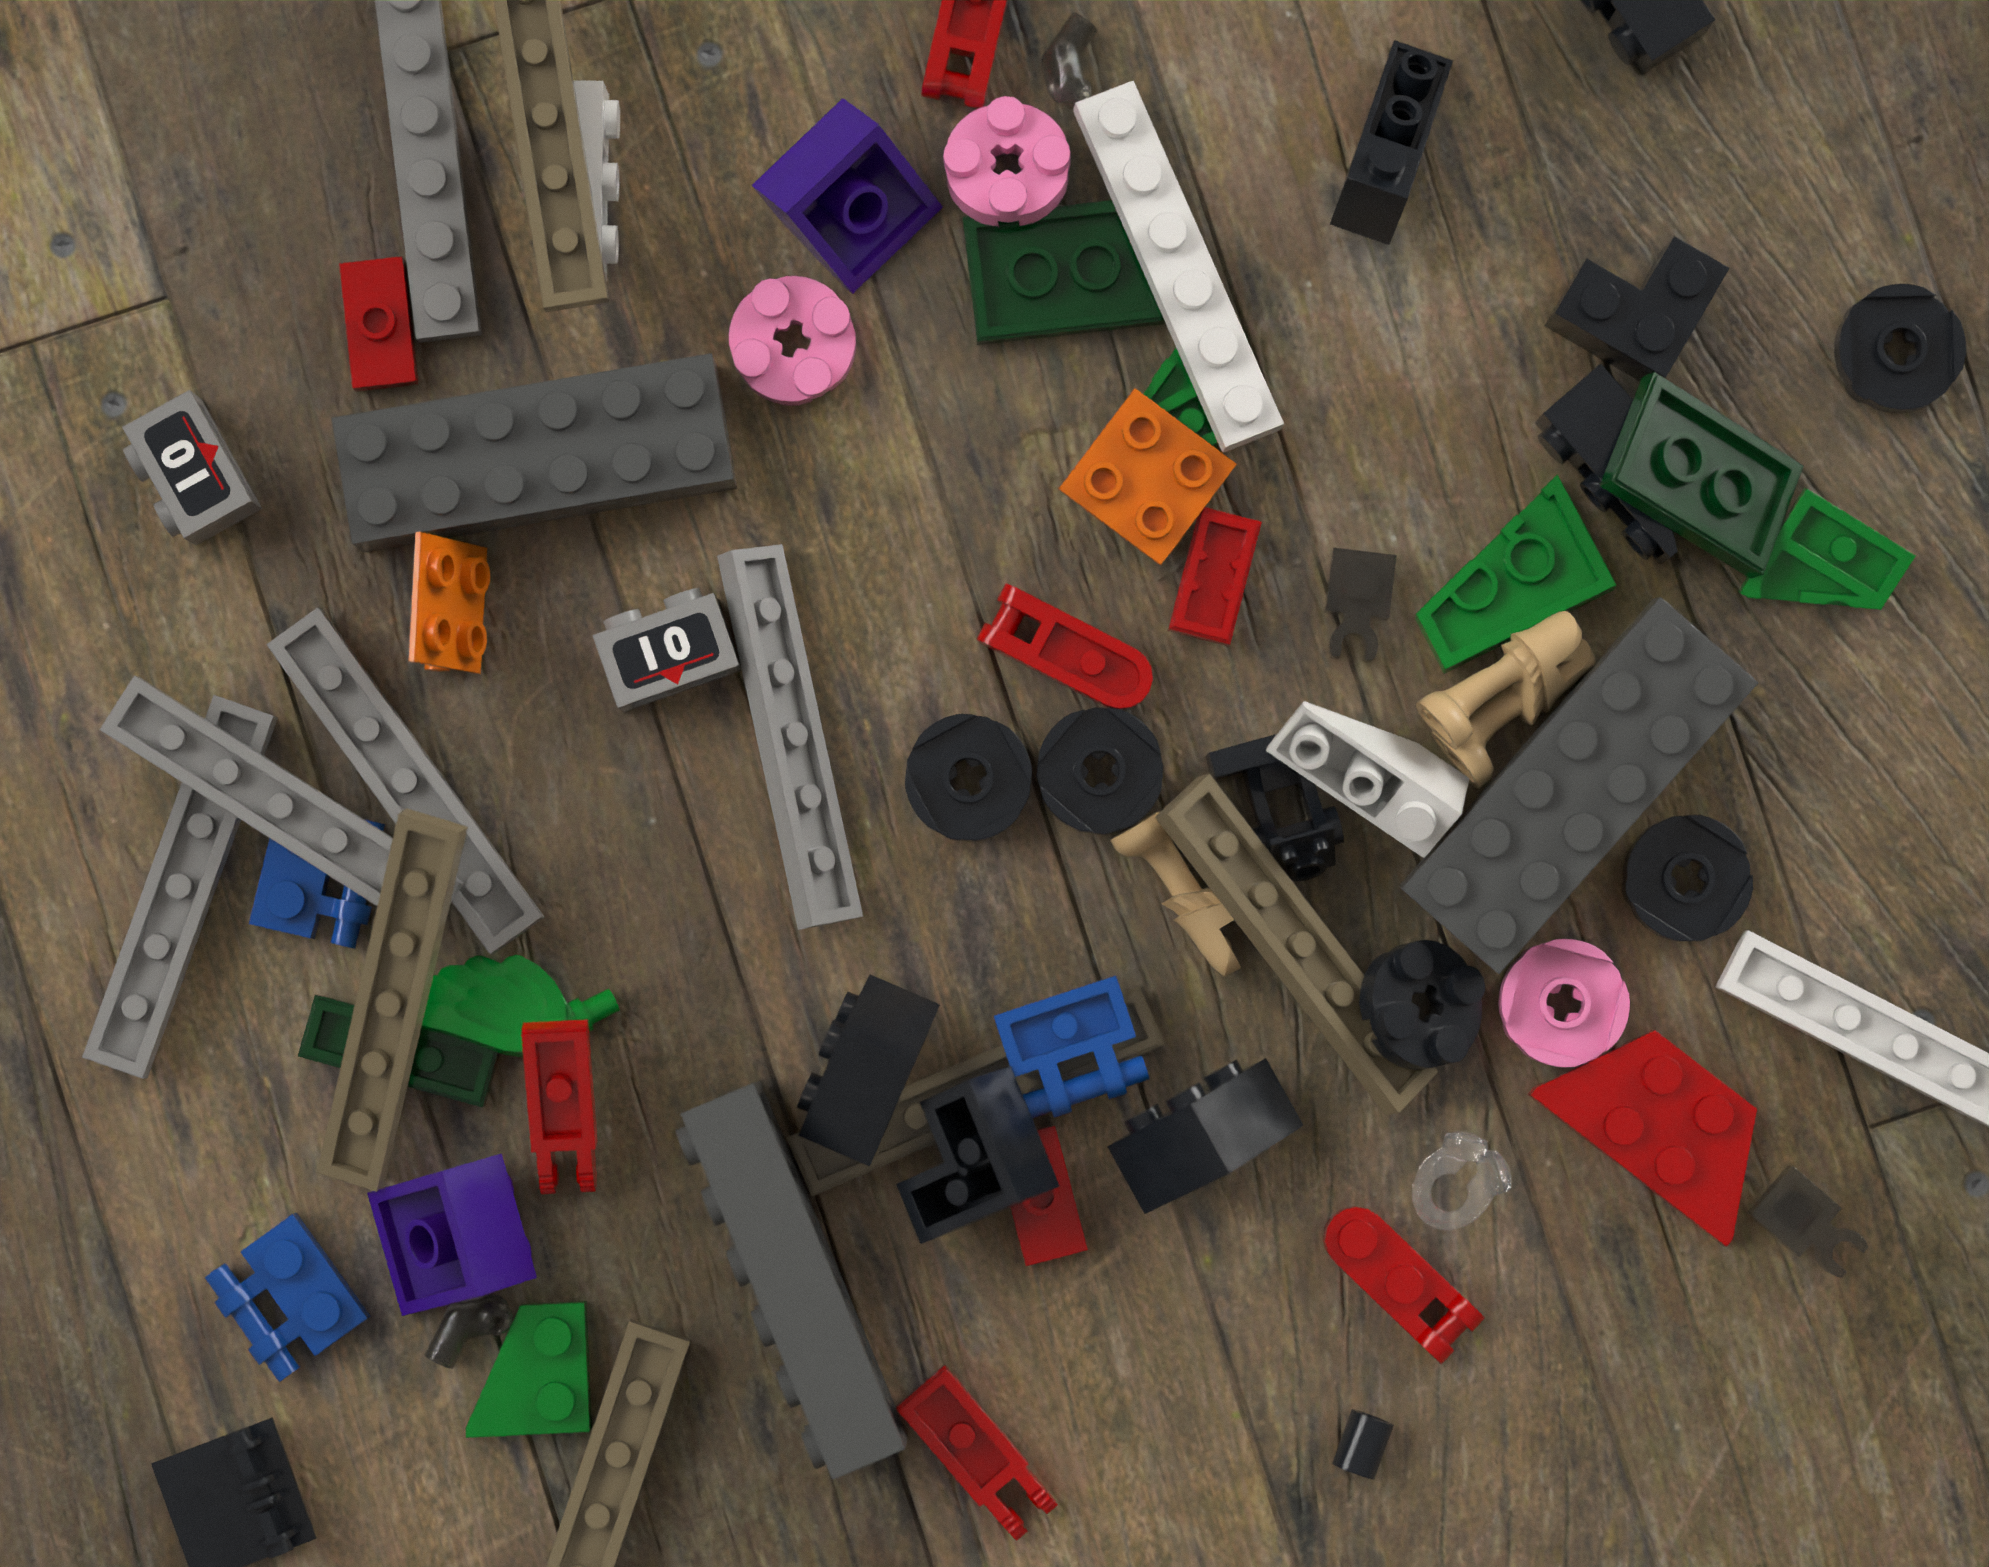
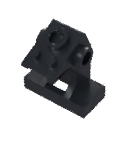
M1277 734L1209 752L1205 757L1210 775L1214 780L1243 773L1258 826L1252 828V830L1292 881L1313 879L1321 875L1327 867L1336 865L1335 845L1344 843V835L1336 808L1331 806L1323 809L1316 785L1266 751L1267 746ZM1298 784L1308 820L1275 829L1265 793Z

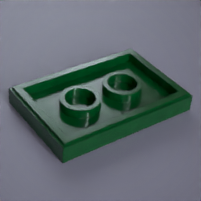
M1112 200L1056 206L1044 218L1019 226V221L1010 223L998 221V226L985 225L969 216L963 217L977 345L1165 324V320Z
M1653 372L1643 376L1600 487L1752 579L1764 575L1804 466Z

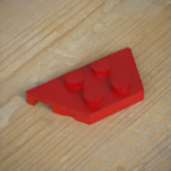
M1650 1030L1606 1054H1601L1596 1059L1581 1064L1579 1067L1548 1082H1543L1533 1087L1528 1093V1096L1722 1246L1727 1247L1733 1240L1757 1108L1656 1030Z

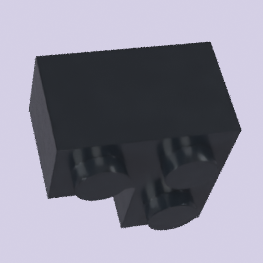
M1675 236L1662 249L1640 288L1586 259L1574 274L1547 320L1545 327L1639 382L1643 376L1653 372L1666 378L1730 268Z
M871 974L859 996L848 991L836 1019L830 1025L818 1056L829 1060L823 1076L814 1072L811 1073L798 1102L797 1108L808 1112L798 1136L870 1166L940 1004Z
M1266 1058L1243 1070L1236 1059L1203 1078L1209 1089L1204 1091L1199 1082L1166 1100L1170 1111L1163 1114L1158 1104H1155L1124 1122L1129 1133L1107 1147L1144 1214L1230 1174L1304 1126Z
M1011 1066L969 1079L920 1102L944 1163L896 1184L920 1244L965 1228L1060 1187Z

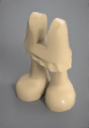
M1561 611L1555 613L1529 629L1511 634V641L1501 645L1504 655L1498 662L1478 671L1446 690L1432 692L1416 703L1419 715L1433 730L1431 735L1455 768L1469 778V783L1475 788L1480 789L1491 779L1494 768L1486 751V744L1490 738L1517 716L1523 722L1533 725L1541 711L1549 712L1555 701L1595 665L1596 660L1592 649L1587 641L1582 639V630L1569 612Z
M1157 811L1112 838L1110 842L1115 850L1125 857L1138 856L1147 860L1173 896L1161 904L1178 915L1173 921L1187 932L1210 965L1225 977L1241 969L1232 951L1231 943L1220 931V928L1234 919L1210 888L1202 889L1181 857L1173 840L1155 818L1160 813Z

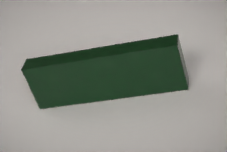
M315 995L298 1057L341 1068L355 1005L322 995ZM421 1029L408 1087L475 1106L485 1107L500 1053L449 1035Z

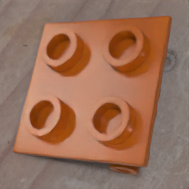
M1134 388L1058 490L1161 566L1168 555L1180 543L1186 531L1237 463Z
M424 532L415 533L409 662L424 664V670L449 672L452 669L481 674L482 655L487 645V633L483 624L485 592L490 584V568L487 562L486 547Z

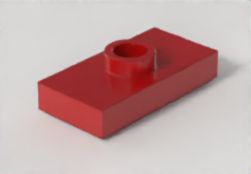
M400 256L339 263L352 388L358 392L419 385L405 259Z
M1204 507L1196 519L1168 631L1230 646L1262 524L1261 521Z
M1055 1125L1038 1129L1037 1131L1060 1187L1011 1207L1026 1266L1088 1250Z

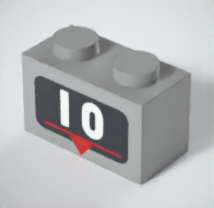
M191 390L184 392L122 427L131 442V445L123 448V452L141 482L149 478L152 480L162 500L153 504L164 527L172 537L181 533L184 539L194 545H198L262 509L204 402Z
M700 588L686 590L664 599L666 610L642 618L640 610L634 609L603 621L606 631L592 636L618 709L626 712L742 671L723 612L714 593L702 597Z

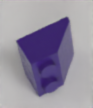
M844 98L751 185L784 226L852 294L943 208L881 126Z
M502 1153L385 1187L377 1192L367 1193L402 1316L476 1298L537 1278L531 1258V1246L523 1230L514 1198L513 1183L507 1173Z

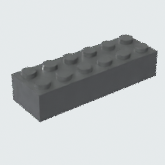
M712 353L331 418L351 541L362 552L415 544L416 532L452 538L738 489L718 369Z
M1663 598L1652 599L1455 821L1427 856L1400 883V888L1496 973L1500 974L1759 682Z
M761 1081L680 1113L685 1126L676 1130L679 1143L690 1166L699 1162L702 1164L710 1186L701 1190L705 1206L715 1226L726 1222L735 1244L729 1250H726L728 1261L739 1286L742 1287L751 1283L760 1305L755 1306V1310L751 1311L754 1324L765 1348L776 1344L784 1365L779 1366L780 1370L776 1372L777 1379L789 1407L793 1408L801 1404L809 1424L804 1426L805 1431L801 1435L815 1469L826 1465L831 1479L834 1480L905 1450L908 1437Z

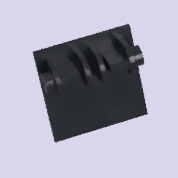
M273 1417L151 1463L188 1567H244L267 1557L269 1559L293 1550L296 1546L317 1539Z

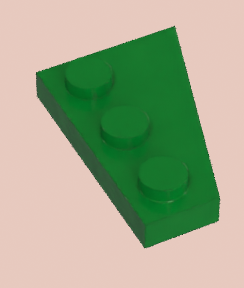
M1557 474L1531 503L1519 514H1516L1472 561L1470 560L1416 613L1415 620L1442 672L1445 674L1510 642V636L1513 633L1529 629L1555 613L1561 611L1571 612L1614 591L1616 583Z

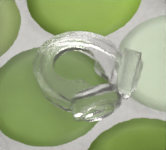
M1466 1131L1446 1133L1443 1146L1423 1162L1414 1177L1412 1201L1415 1211L1423 1222L1433 1228L1446 1231L1465 1227L1476 1221L1485 1212L1495 1195L1511 1190V1170L1502 1155L1496 1150H1488L1487 1141L1477 1134ZM1467 1161L1476 1162L1478 1172L1466 1184L1468 1193L1463 1206L1450 1212L1437 1208L1431 1198V1187L1434 1181L1441 1175H1455Z

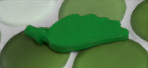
M476 955L469 958L464 965H448L441 968L438 975H433L421 1029L449 1035L503 1055L523 1057L521 1030L525 1022L588 1019L589 1032L594 1030L593 1024L619 1012L620 1009L609 988L582 1002L579 998H576L567 1003L555 981L540 966L525 957L512 955L507 957L502 963H499L485 956Z

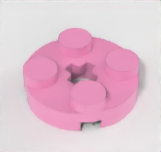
M999 97L988 106L974 110L956 125L948 138L943 158L949 193L956 205L965 214L982 224L998 226V221L1007 223L1019 221V226L1034 223L1053 211L1067 191L1071 152L1062 129L1046 113L1033 106L1024 105L1014 97ZM1011 153L1019 156L1018 163L1022 170L1016 175L1010 170H1005L1000 175L993 171L996 167L995 157L998 155H1008Z
M785 276L778 279L761 281L741 301L731 320L729 347L736 370L752 391L774 403L801 405L823 396L843 382L854 361L856 334L848 307L838 298L833 290L810 278ZM791 324L802 326V335L811 340L810 346L807 350L803 348L797 349L793 357L782 355L783 345L775 340L776 334L779 330L788 331Z
M1556 939L1527 948L1510 965L1500 986L1498 1005L1505 1035L1526 1056L1545 1065L1576 1067L1596 1059L1619 1040L1626 1027L1630 1010V998L1625 981H1622L1619 970L1612 964L1614 962L1606 953L1589 943L1574 939ZM1562 984L1573 987L1571 992L1572 998L1581 1001L1579 1012L1567 1013L1564 1022L1554 1019V1008L1547 1005L1548 994L1559 993Z

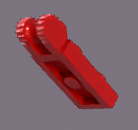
M588 1019L525 1022L522 1026L521 1037L531 1153L536 1152L540 1193L556 1194L557 1185L559 1184V1168L556 1164L555 1151L575 1150L577 1152L576 1178L580 1191L596 1192L595 1149L598 1138Z
M945 1364L896 1406L901 1416L980 1507L984 1504L1015 1540H1019L1028 1532L1024 1526V1521L996 1493L1011 1479L1015 1478L1024 1488L1031 1502L1046 1514L1058 1506L1048 1490L1026 1467L1029 1465L1027 1459Z

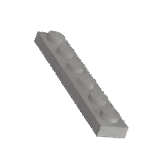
M375 0L416 340L419 343L480 336L482 331L441 0Z
M783 545L730 550L718 555L717 558L797 928L801 930L863 917Z
M317 607L266 644L395 824L398 814L408 808L468 827L456 876L457 879L464 883L452 903L489 954H495L544 918V915L322 609Z
M134 675L101 726L100 731L376 906L378 905L393 837L147 681ZM457 878L455 880L451 902L453 901L454 897L456 896V894L458 893V891L464 883Z
M213 695L205 719L264 756L278 717ZM181 783L82 1056V1058L142 1079L149 1076L241 819L184 783Z

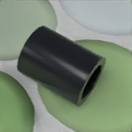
M1351 1409L1332 1464L1353 1474L1374 1480L1394 1424L1368 1413Z

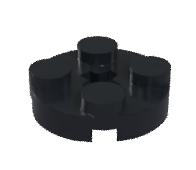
M1891 284L1877 288L1848 309L1837 329L1834 342V358L1839 376L1845 383L1846 391L1850 397L1859 403H1866L1882 412L1908 413L1926 407L1946 393L1962 371L1966 356L1964 329L1954 311H1948L1942 302L1935 299L1936 294L1924 287L1912 284ZM1894 332L1903 333L1905 343L1915 344V355L1906 357L1904 365L1895 364L1893 357L1886 355L1884 352V345L1892 341Z
M1095 707L1067 715L1050 730L1039 751L1036 778L1044 803L1058 820L1079 832L1107 835L1130 828L1151 810L1161 792L1164 766L1158 741L1141 720L1121 709ZM1108 754L1116 761L1111 769V772L1117 778L1116 782L1110 787L1102 782L1098 783L1094 788L1089 786L1084 781L1089 771L1082 763L1090 755L1100 760Z
M973 714L951 715L935 722L918 737L907 759L905 789L912 809L928 828L950 840L982 841L1002 833L1018 819L1030 795L1031 762L1023 743L1009 727L984 716ZM963 760H966L971 768L982 765L986 770L987 775L979 781L982 791L973 796L966 789L955 791L950 783L958 775L955 765Z
M1703 815L1672 816L1649 826L1631 845L1623 866L1622 895L1629 904L1636 919L1657 936L1675 942L1703 941L1729 930L1747 909L1753 892V875H1750V863L1746 857L1748 853L1737 834L1725 824ZM1693 861L1700 866L1697 877L1704 885L1699 893L1690 889L1682 896L1674 889L1677 880L1671 876L1675 865L1685 868Z
M1420 940L1398 945L1391 951L1382 953L1372 961L1364 975L1359 997L1362 1020L1370 1019L1372 1031L1378 1038L1371 1041L1384 1058L1397 1066L1410 1070H1422L1460 1062L1466 1056L1480 1028L1482 1019L1481 998L1485 992V982L1478 969L1468 966L1456 951L1445 944L1432 940ZM1425 992L1430 1001V1014L1425 1015L1423 1020H1420L1418 1018L1419 1007L1412 1003L1413 994Z

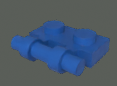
M366 820L384 831L385 824ZM269 838L249 924L315 939L320 916H330L336 918L330 943L355 949L361 924L368 925L372 906L366 905L367 899L345 885L341 899L325 896L330 876Z
M1116 976L994 1015L1014 1076L1017 1077L1035 1070L1039 1071L1044 1088L1023 1094L1032 1118L1050 1112L1056 1118L1071 1113L1072 1105L1107 1094L1110 1100L1127 1094L1126 1087L1150 1080L1142 1055L1118 1063L1112 1047L1113 1044L1136 1037ZM1093 1051L1098 1070L1062 1081L1057 1063Z
M297 1213L287 1217L241 1251V1254L255 1272L246 1280L240 1283L226 1263L205 1277L219 1297L214 1302L225 1318L232 1315L252 1344L248 1349L259 1365L265 1362L279 1382L300 1368L286 1348L287 1345L301 1336L313 1355L316 1356L371 1317ZM265 1290L269 1291L289 1319L275 1330H273L253 1302V1299Z

